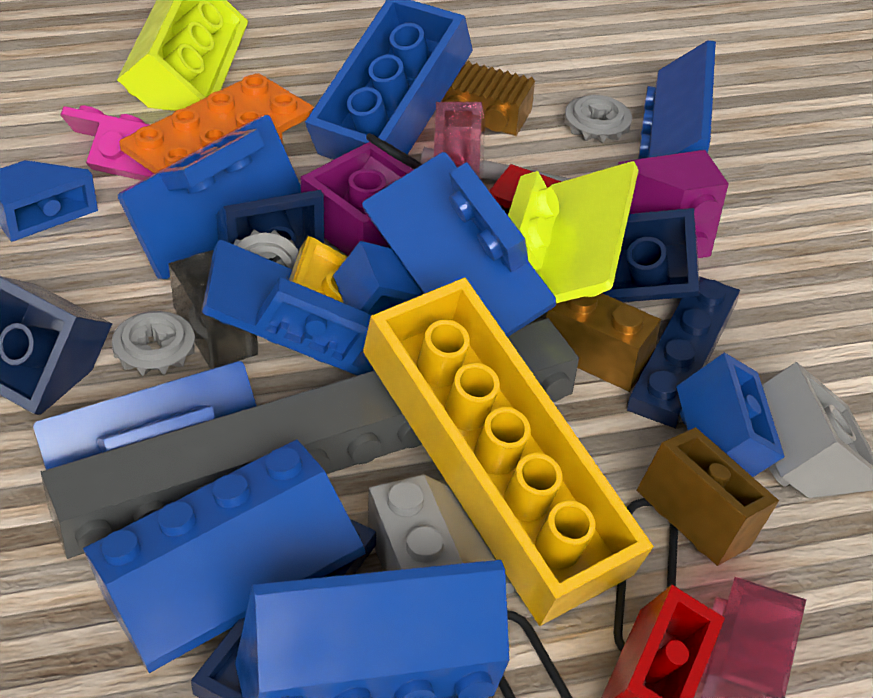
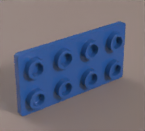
M263 115L118 194V200L156 277L168 279L214 251L218 242L216 214L223 206L301 193V185L271 117Z
M442 152L363 201L362 206L365 213L423 294L466 277L507 337L556 306V297L528 261L524 236L467 162L457 167L449 155Z
M224 240L217 242L213 251L202 312L205 315L356 376L375 371L363 353L371 314L290 281L292 269Z

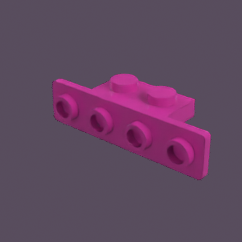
M85 105L80 106L79 109L65 106L62 108L60 116L73 131L95 136L86 164L92 170L141 181L154 174L121 151L119 143L121 139L150 124H145L141 119L128 114H121L119 118L108 116L96 108Z

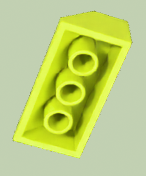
M156 0L117 81L148 108L171 111L186 108L208 97L211 93L221 90L248 20L227 0Z

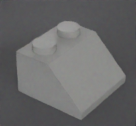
M795 362L762 385L785 456L771 465L769 469L782 486L786 487L790 484L808 498L873 491V452L849 406L798 362Z
M420 475L369 487L368 527L376 531V546L374 548L383 571L496 560L448 485L426 475ZM506 575V594L514 593L515 588Z

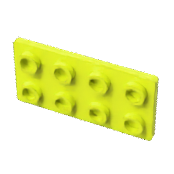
M634 161L559 182L548 188L538 171L520 176L508 217L524 236L528 261L556 297V304L584 296L594 297L613 287L639 171Z

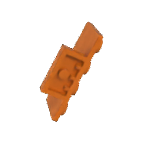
M255 73L220 91L211 93L208 97L186 108L175 111L170 116L138 129L135 133L119 141L120 149L155 174L263 115L271 117L283 144L282 132L305 121L313 111V106L265 76Z

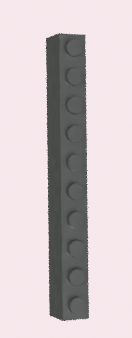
M549 318L530 323L508 337L552 402L573 394L579 357ZM371 371L41 471V477L50 515L66 558L69 559L84 554V547L108 536L112 532L130 525L163 508L167 504L181 499L296 439L319 463L326 474L357 464H366L375 458L406 448H415L422 445L377 373Z

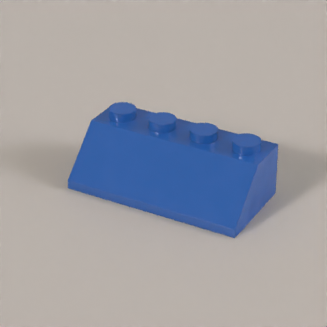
M707 40L658 70L656 86H647L638 159L706 150L708 153L711 140L716 41Z
M298 439L83 548L105 601L149 673L229 630L239 619L244 618L253 584L322 578L366 554L364 545L325 470Z
M502 560L253 584L235 661L242 697H493L510 660L504 565Z

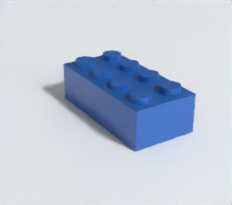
M386 0L305 121L317 154L334 160L370 142L367 140L366 135L371 133L408 155L473 51L465 16L413 0Z

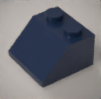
M322 190L223 206L216 214L218 241L224 240L234 244L235 239L242 240L250 236L253 230L259 233H271L275 230L280 236L288 240L292 239L298 251L308 236L324 243V195Z
M694 208L629 214L613 287L603 292V294L621 302L700 296Z
M0 276V395L33 414L41 415L93 370L112 323L37 284Z

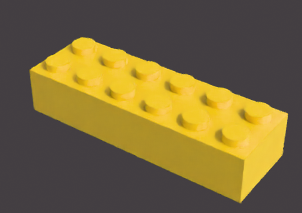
M466 277L370 317L363 349L364 355L496 560H502L505 574L539 627L635 575L654 546Z

